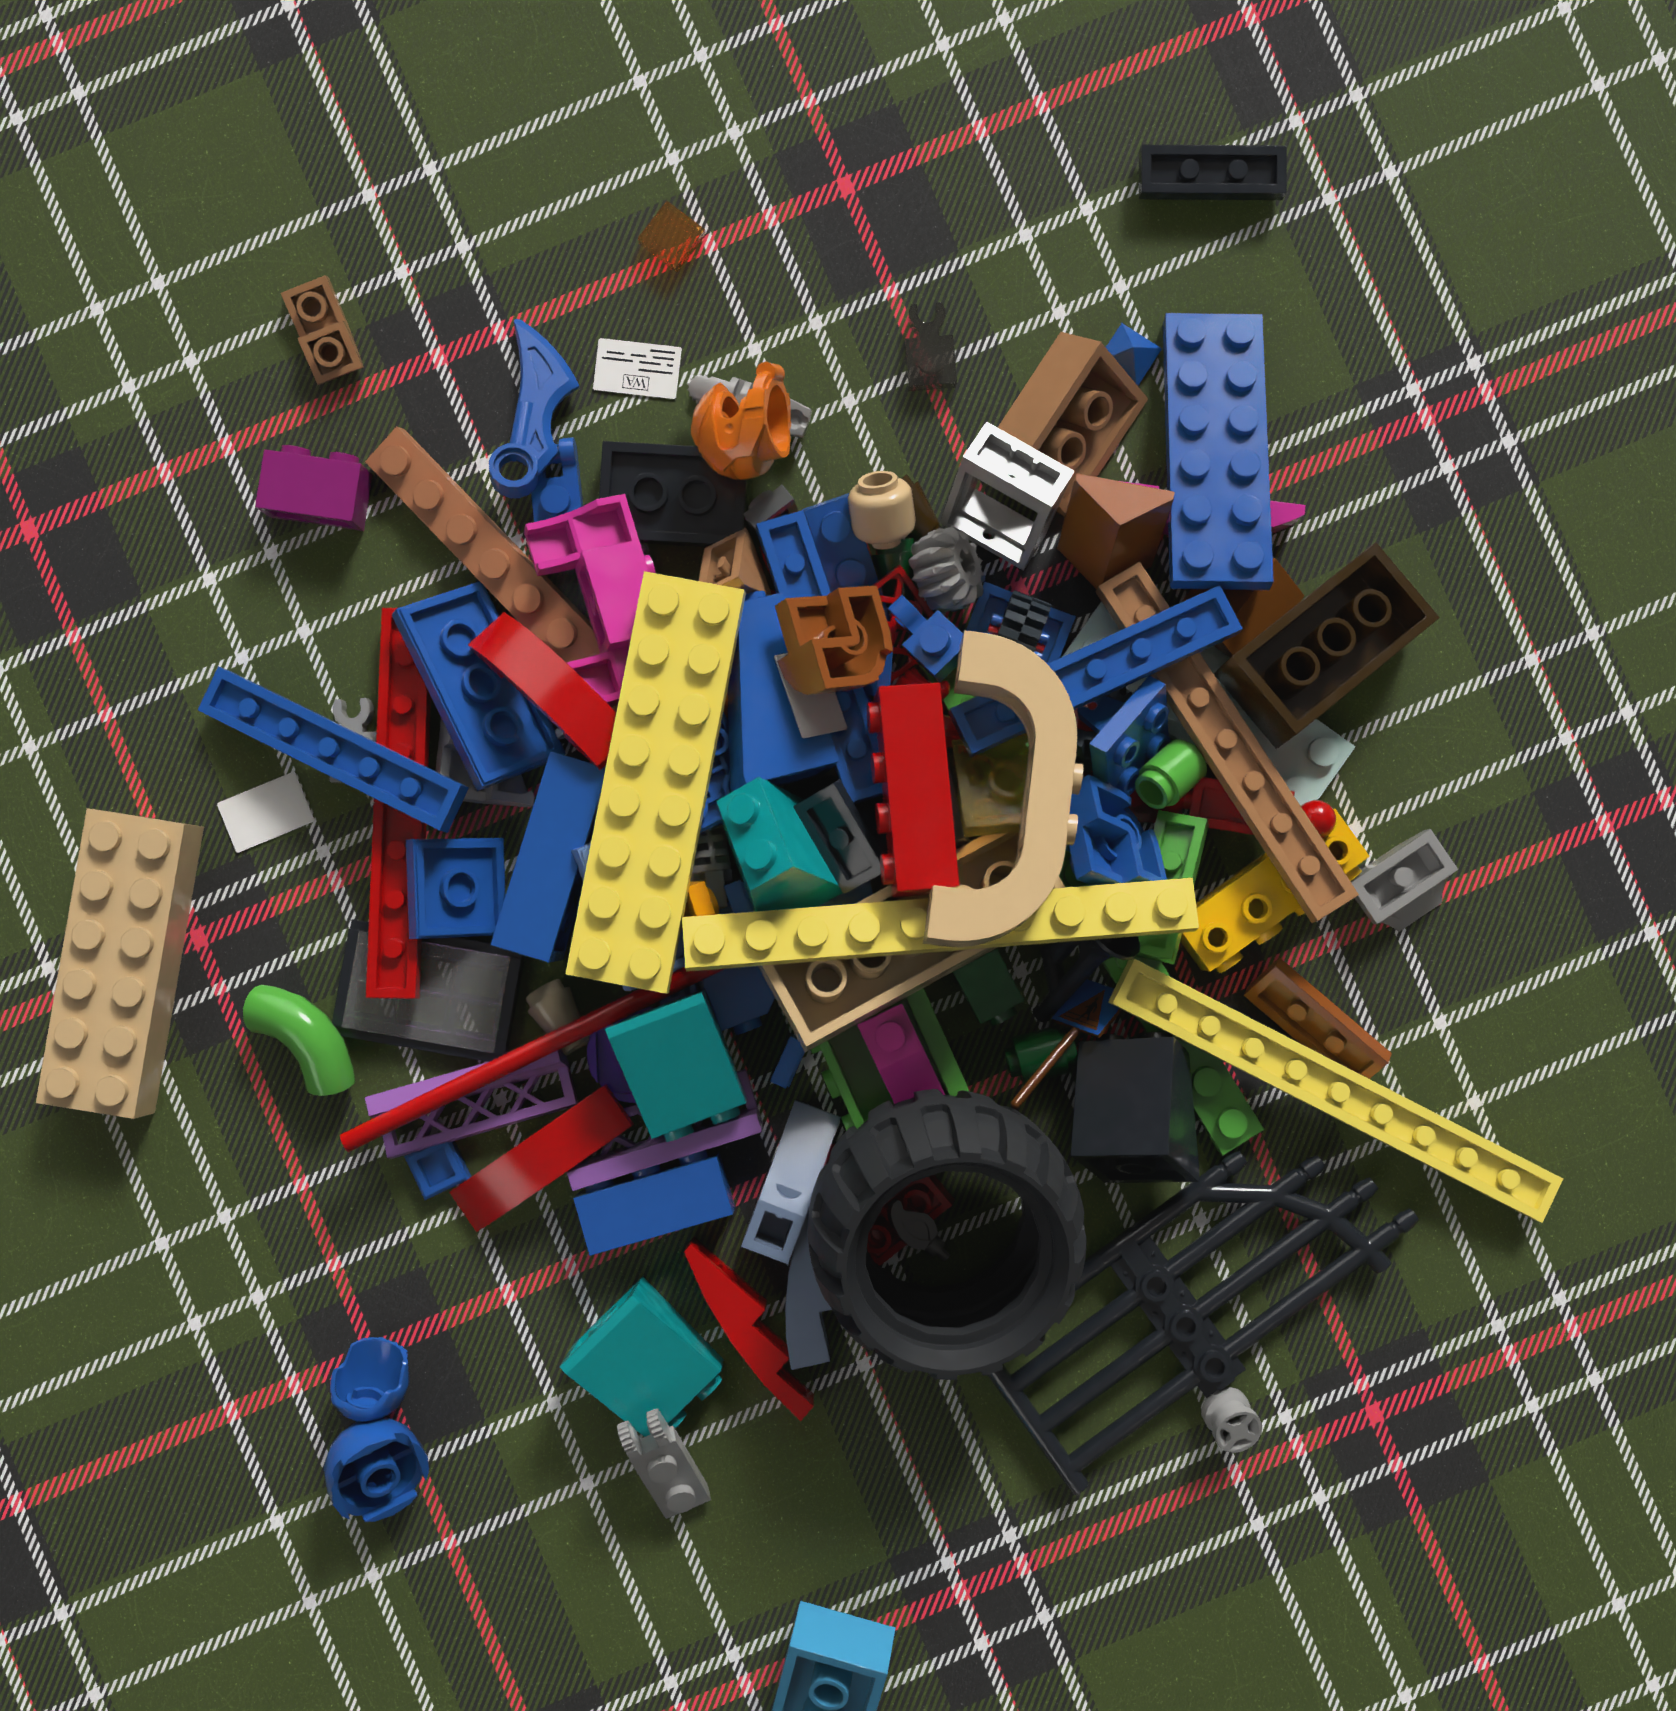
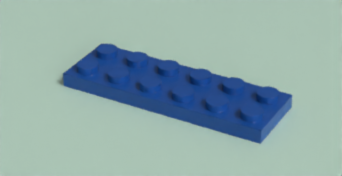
M1166 313L1163 321L1167 490L1175 492L1168 516L1170 589H1212L1220 585L1222 589L1270 590L1274 579L1262 314Z

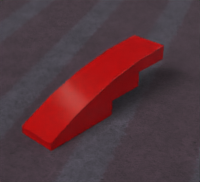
M694 1236L687 1244L684 1253L704 1299L731 1344L764 1386L802 1421L814 1407V1393L783 1367L789 1360L787 1344L758 1319L766 1309L767 1300Z

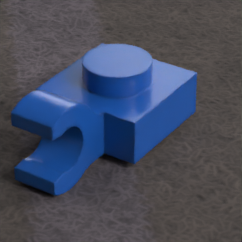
M901 595L888 610L896 617L895 621L911 635L902 645L938 682H941L957 667L959 646L963 633L939 610L926 620Z

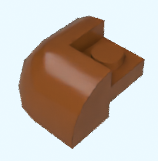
M877 586L837 588L826 596L785 598L775 605L788 654L777 662L785 680L794 690L806 695L843 692L858 689L880 680L878 677L883 672L886 657L893 652L891 632Z

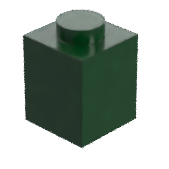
M997 948L952 972L971 1011L980 1024L988 1020L992 1026L1000 1024L1016 1015L1018 1012L1015 1006L1024 1002Z

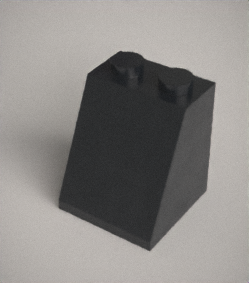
M1147 1032L1143 1035V1038L1125 1039L1123 1036L1116 1034H1103L1100 1039L1079 1041L1071 1157L1104 1183L1199 1182V1161L1189 1052L1175 1037L1168 1033Z

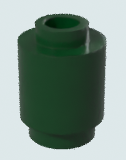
M1052 1026L1011 1037L1012 1047L1004 1049L1011 1078L1020 1076L1023 1085H1025L1068 1033L1070 1028L1058 1030L1057 1026ZM1075 1041L1072 1042L1042 1080L1067 1074L1070 1067L1077 1066L1078 1052Z

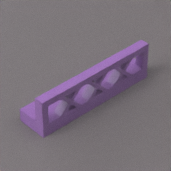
M560 1049L457 1099L472 1107L471 1112L461 1127L449 1129L437 1122L445 1108L443 1106L431 1112L429 1116L424 1115L420 1117L425 1123L415 1140L398 1144L395 1130L383 1135L387 1158H397L428 1147L456 1141L575 1106L578 1100L567 1055H564ZM486 1063L367 1096L365 1101L369 1117L375 1118ZM558 1071L564 1097L544 1103L530 1095L541 1076ZM528 1080L523 1090L513 1085ZM506 1086L520 1094L507 1114L497 1116L483 1108L495 1089ZM481 1094L476 1103L467 1098ZM527 1099L537 1104L522 1109ZM480 1113L489 1117V1119L475 1122ZM433 1126L443 1131L428 1136Z
M747 1070L737 1071L747 1097V1109L741 1110L740 1115L714 1125L711 1120L702 1122L703 1120L698 1121L692 1125L693 1133L670 1142H666L664 1135L653 1139L649 1136L647 1140L637 1143L622 1135H618L606 1144L601 1154L586 1158L567 1171L572 1191L761 1133L763 1122ZM636 1103L623 1106L629 1117L637 1114L642 1116ZM614 1141H616V1142H618V1143H620L621 1145L624 1146V1147H621V1148H618V1149L609 1151V1149H610V1147H611V1145L613 1144Z

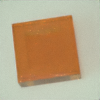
M666 201L640 234L638 242L675 272H678L704 239L706 232L703 227Z

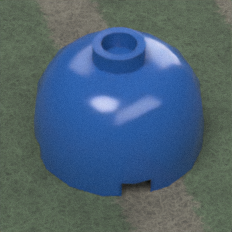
M387 1417L368 1422H355L343 1430L332 1442L324 1464L327 1493L333 1506L342 1517L350 1519L348 1514L353 1516L362 1515L364 1522H376L393 1516L411 1504L418 1495L415 1488L420 1483L422 1475L426 1481L429 1474L428 1456L416 1436L407 1425Z

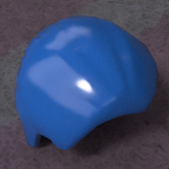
M383 1337L361 1338L352 1343L344 1362L332 1372L330 1381L332 1405L343 1416L357 1422L379 1420L392 1414L404 1400L410 1382L407 1349L398 1345L397 1342H392Z

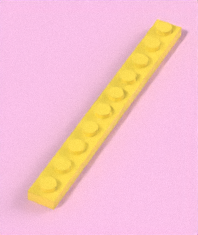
M1193 878L1054 888L1042 905L1018 928L999 939L968 947L923 944L929 898L682 917L686 972L1195 932L1199 928Z
M1137 959L1128 960L1108 1003L1538 1222L1543 1223L1563 1181V1178Z

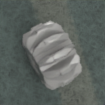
M953 526L945 529L939 528L928 532L927 536L920 538L918 542L912 544L911 552L913 557L909 559V565L914 571L912 580L919 587L918 595L926 597L927 605L931 610L938 609L942 613L948 611L956 612L967 608V605L974 603L978 597L983 595L982 582L985 581V575L980 565L983 560L978 558L976 545L969 543L968 535L963 530L957 531Z

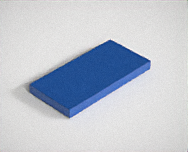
M480 581L397 608L393 612L392 617L477 791L546 765L550 751L562 755L566 754L555 734L551 721L505 677L501 678L468 646L474 638L499 617L486 587Z

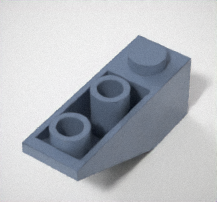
M795 1099L741 1247L780 1262L789 1263L811 1203L817 1177L825 1164L841 1116Z

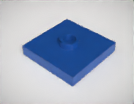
M504 839L406 840L409 939L493 936L506 896Z

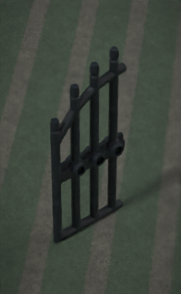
M1237 1151L1221 1160L1220 1165H1214L1199 1176V1182L1188 1184L1085 1259L1082 1276L1078 1283H1074L1075 1291H1077L1111 1266L1128 1290L1014 1373L1010 1374L1005 1365L1002 1364L1003 1370L988 1374V1377L1072 1494L1077 1495L1083 1492L1089 1485V1482L1081 1473L1084 1468L1196 1386L1199 1387L1206 1398L1217 1390L1221 1391L1236 1380L1235 1377L1246 1370L1237 1356L1365 1263L1377 1274L1389 1268L1392 1262L1382 1250L1398 1240L1400 1234H1406L1414 1228L1419 1221L1416 1214L1411 1209L1402 1211L1392 1218V1222H1386L1366 1236L1344 1217L1358 1208L1360 1202L1365 1203L1377 1192L1378 1187L1371 1178L1359 1181L1352 1186L1351 1191H1345L1326 1205L1295 1193L1306 1185L1305 1182L1307 1180L1317 1177L1326 1167L1318 1155L1307 1158L1299 1164L1298 1169H1292L1272 1185L1225 1183L1229 1176L1239 1173L1248 1163L1244 1156ZM1199 1201L1244 1204L1169 1260L1165 1258L1151 1238L1153 1234ZM1275 1206L1308 1218L1197 1300L1180 1278L1182 1274ZM1328 1229L1351 1247L1226 1340L1208 1317ZM1140 1306L1156 1330L1043 1413L1039 1414L1023 1390ZM1169 1346L1185 1370L1068 1454L1052 1430Z

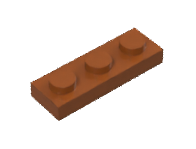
M1280 957L1247 986L1244 996L1300 1044L1368 1079L1389 1063L1392 1054Z

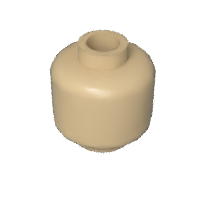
M875 471L859 478L858 484L850 490L848 496L853 533L859 540L872 544L876 549H890L898 546L901 543V539L907 537L915 526L916 519L911 487L906 481L897 478V475L890 471Z

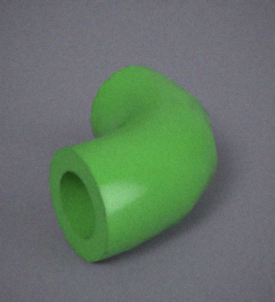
M259 985L249 992L243 1007V1020L246 1027L251 1032L276 1038L291 1051L299 1063L305 1089L308 1093L318 1096L333 1095L347 1090L355 1083L354 1069L344 1039L324 1012L305 997L278 987Z

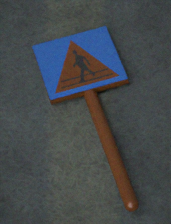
M1087 979L1051 1018L1052 1021L1071 1029L1011 1101L1013 1109H1018L1080 1032L1100 1039L1122 1011V1009L1108 1003L1114 988Z

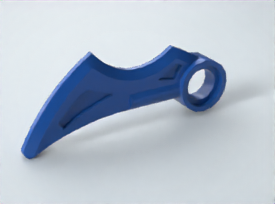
M515 319L514 329L520 360L518 403L510 443L498 447L489 459L490 481L499 494L508 498H522L529 495L536 488L539 482V475L558 455V449L551 434L552 416L560 402L580 388L571 369L557 350L531 326L520 319ZM511 461H518L527 467L528 472L522 479L511 481L501 475L500 470L502 466Z

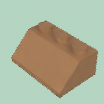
M1060 332L998 428L1074 471L1056 511L1065 516L1076 473L1094 477L1099 475L1148 398L1102 342Z

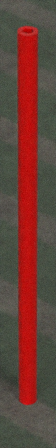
M685 967L678 969L672 974L668 994L637 989L340 1134L341 1143L347 1152H351L724 969L687 972Z

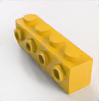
M1333 809L1336 815V825L1334 830L1327 837L1323 838V841L1351 881L1362 872L1358 865L1370 856L1337 810ZM1265 852L1196 902L1199 928L1195 932L1182 933L1180 942L1200 970L1211 972L1216 968L1219 973H1222L1243 958L1240 952L1241 949L1254 940L1258 945L1263 944L1283 929L1279 923L1293 912L1297 916H1301L1305 912Z

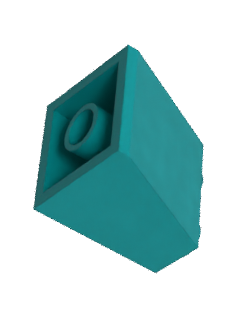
M760 777L753 779L716 801L730 851L741 880L744 882L754 912L818 907L842 894L840 886L793 806L805 799Z
M706 989L615 1022L605 1028L610 1044L651 1139L664 1135L666 1142L674 1141L693 1133V1123L710 1117L714 1125L741 1114L738 1106L746 1104L747 1097Z
M642 1276L572 1345L560 1368L566 1375L622 1420L630 1421L635 1430L646 1437L651 1435L647 1426L646 1412L656 1408L659 1409L669 1427L673 1425L676 1428L687 1415L683 1408L695 1396L701 1401L704 1400L720 1384L722 1378L718 1374L721 1372L724 1359Z

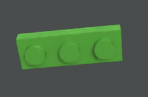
M1162 810L1158 811L1154 832L1160 847L1167 880L1193 878V884H1195L1209 828L1206 818ZM1182 933L1138 936L1141 946L1140 952L1136 957L1175 964Z

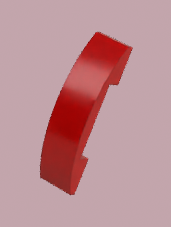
M503 612L468 644L469 648L501 678L505 677L563 732L565 738L597 769L601 770L607 763L616 712L549 646L517 620Z
M605 1084L449 1193L474 1230L478 1232L634 1125V1123L608 1085Z

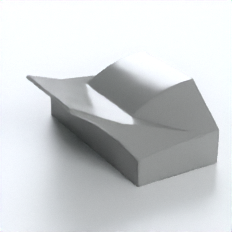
M1427 829L1398 844L1361 869L1362 872L1350 882L1359 894L1355 897V900L1373 924L1384 923L1400 932L1442 903L1445 881L1458 868L1433 831Z

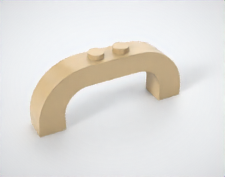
M964 630L959 646L954 693L991 698L1008 706L1019 717L1025 727L1029 741V754L1016 861L1010 874L999 883L987 888L970 890L933 885L929 892L923 944L947 947L975 946L999 939L1022 925L1047 899L1059 877L1066 845H1074L1078 816L1077 814H1070L1072 794L1079 795L1083 779V764L1075 763L1077 724L1073 705L1056 673L1037 654L1013 640L998 635Z

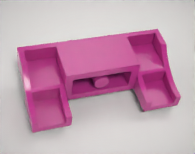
M625 494L596 499L571 512L525 524L524 535L537 576L572 569L576 571L600 654L570 661L567 664L611 707L618 706L644 571L656 573L650 555L643 554Z

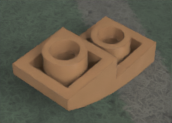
M324 275L281 293L299 334L297 339L317 385L364 368L349 325L328 276Z

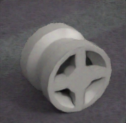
M1228 1387L1223 1388L1221 1391L1217 1390L1205 1399L1201 1408V1416L1206 1426L1212 1431V1435L1221 1449L1231 1453L1242 1452L1252 1447L1258 1441L1262 1433V1423L1257 1413L1251 1409L1249 1401L1243 1392L1236 1388Z

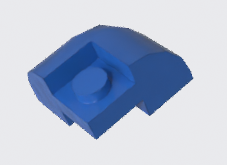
M1091 775L1083 777L1079 795L1072 794L1070 814H1077L1078 824L1074 845H1066V851L1071 853L1070 866L1076 879L1089 886L1167 880L1155 832L1153 829L1144 831L1137 817L1128 808L1131 805L1132 798L1120 789Z

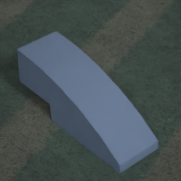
M810 1206L792 1253L788 1274L785 1312L786 1340L791 1370L830 1361V1346L822 1312L832 1310V1308L820 1291L811 1263L808 1244Z

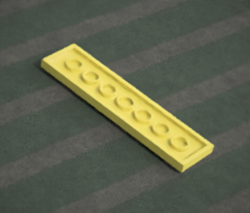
M644 571L566 975L665 994L669 993L682 928V917H684L746 596L744 589Z

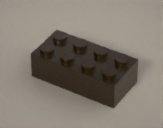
M1375 542L1235 653L1213 674L1275 749H1277L1301 732L1440 617Z

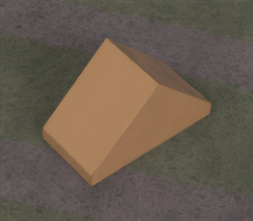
M746 528L704 548L699 575L700 582L744 589L746 594L755 591H765L766 596L772 595L752 537Z

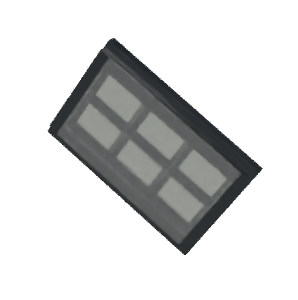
M356 919L351 920L332 1019L333 1025L341 1036L488 1062L508 1053L524 955L493 946L489 942L460 937L422 939L420 999L366 998L369 922Z

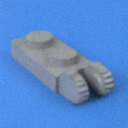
M656 1408L646 1412L647 1426L651 1435L640 1439L635 1428L628 1420L617 1425L618 1436L624 1451H626L630 1462L666 1519L679 1513L687 1512L711 1500L707 1482L674 1426L669 1427L659 1409Z

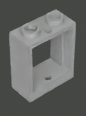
M986 422L962 458L940 524L946 527L953 526L957 531L963 530L968 535L970 541L1024 571L1045 538L1074 471ZM978 479L1037 512L1035 521H1031L975 489ZM988 533L992 535L993 539H986L983 534Z

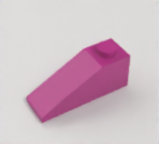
M903 1004L895 1006L857 1025L894 1104L914 1098V1092L921 1090L938 1089L945 1095Z

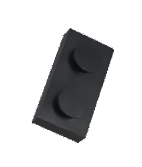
M840 779L793 806L844 894L881 874L880 855L883 852Z

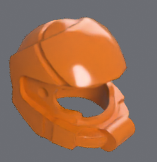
M762 362L758 365L753 388L748 390L747 396L741 400L740 405L735 396L720 382L703 395L694 409L691 422V437L703 459L718 474L734 480L756 478L768 472L774 460L788 456L791 442L790 396L784 386V369L778 364Z

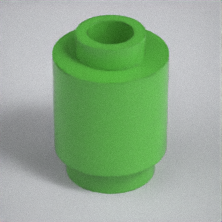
M1181 739L1171 740L1139 770V776L1135 781V789L1138 796L1144 803L1155 809H1163L1166 806L1175 805L1206 775L1207 766L1205 759L1193 743Z

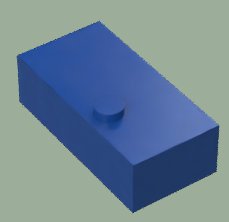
M550 751L491 945L548 963L564 959L577 917L576 907L583 886L578 865L571 850L585 846L592 840L605 767L599 770L591 763Z

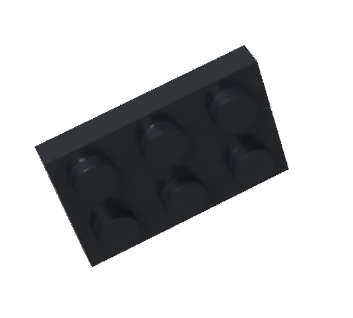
M603 441L599 499L625 494L640 543L708 547L745 528V517L743 514L746 512L747 479L734 480L718 474L703 459L697 446Z

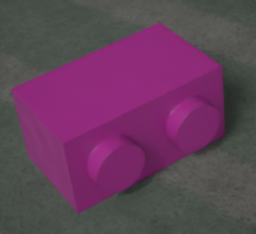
M282 445L281 452L264 449L255 507L271 518L364 531L373 474L359 463L358 457L346 453L330 452L328 459L311 456L310 450L293 445Z

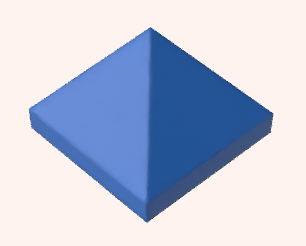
M1121 323L1106 346L1107 350L1137 386L1162 350V348Z

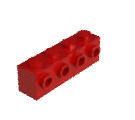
M940 682L879 686L874 702L867 703L866 710L869 733H877L879 752L871 753V771L873 783H882L883 803H876L875 809L878 834H886L888 854L880 855L882 884H891L892 898L929 895L933 885L958 888L960 885Z

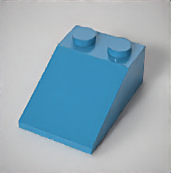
M800 1601L772 1711H877L888 1674L896 1628Z

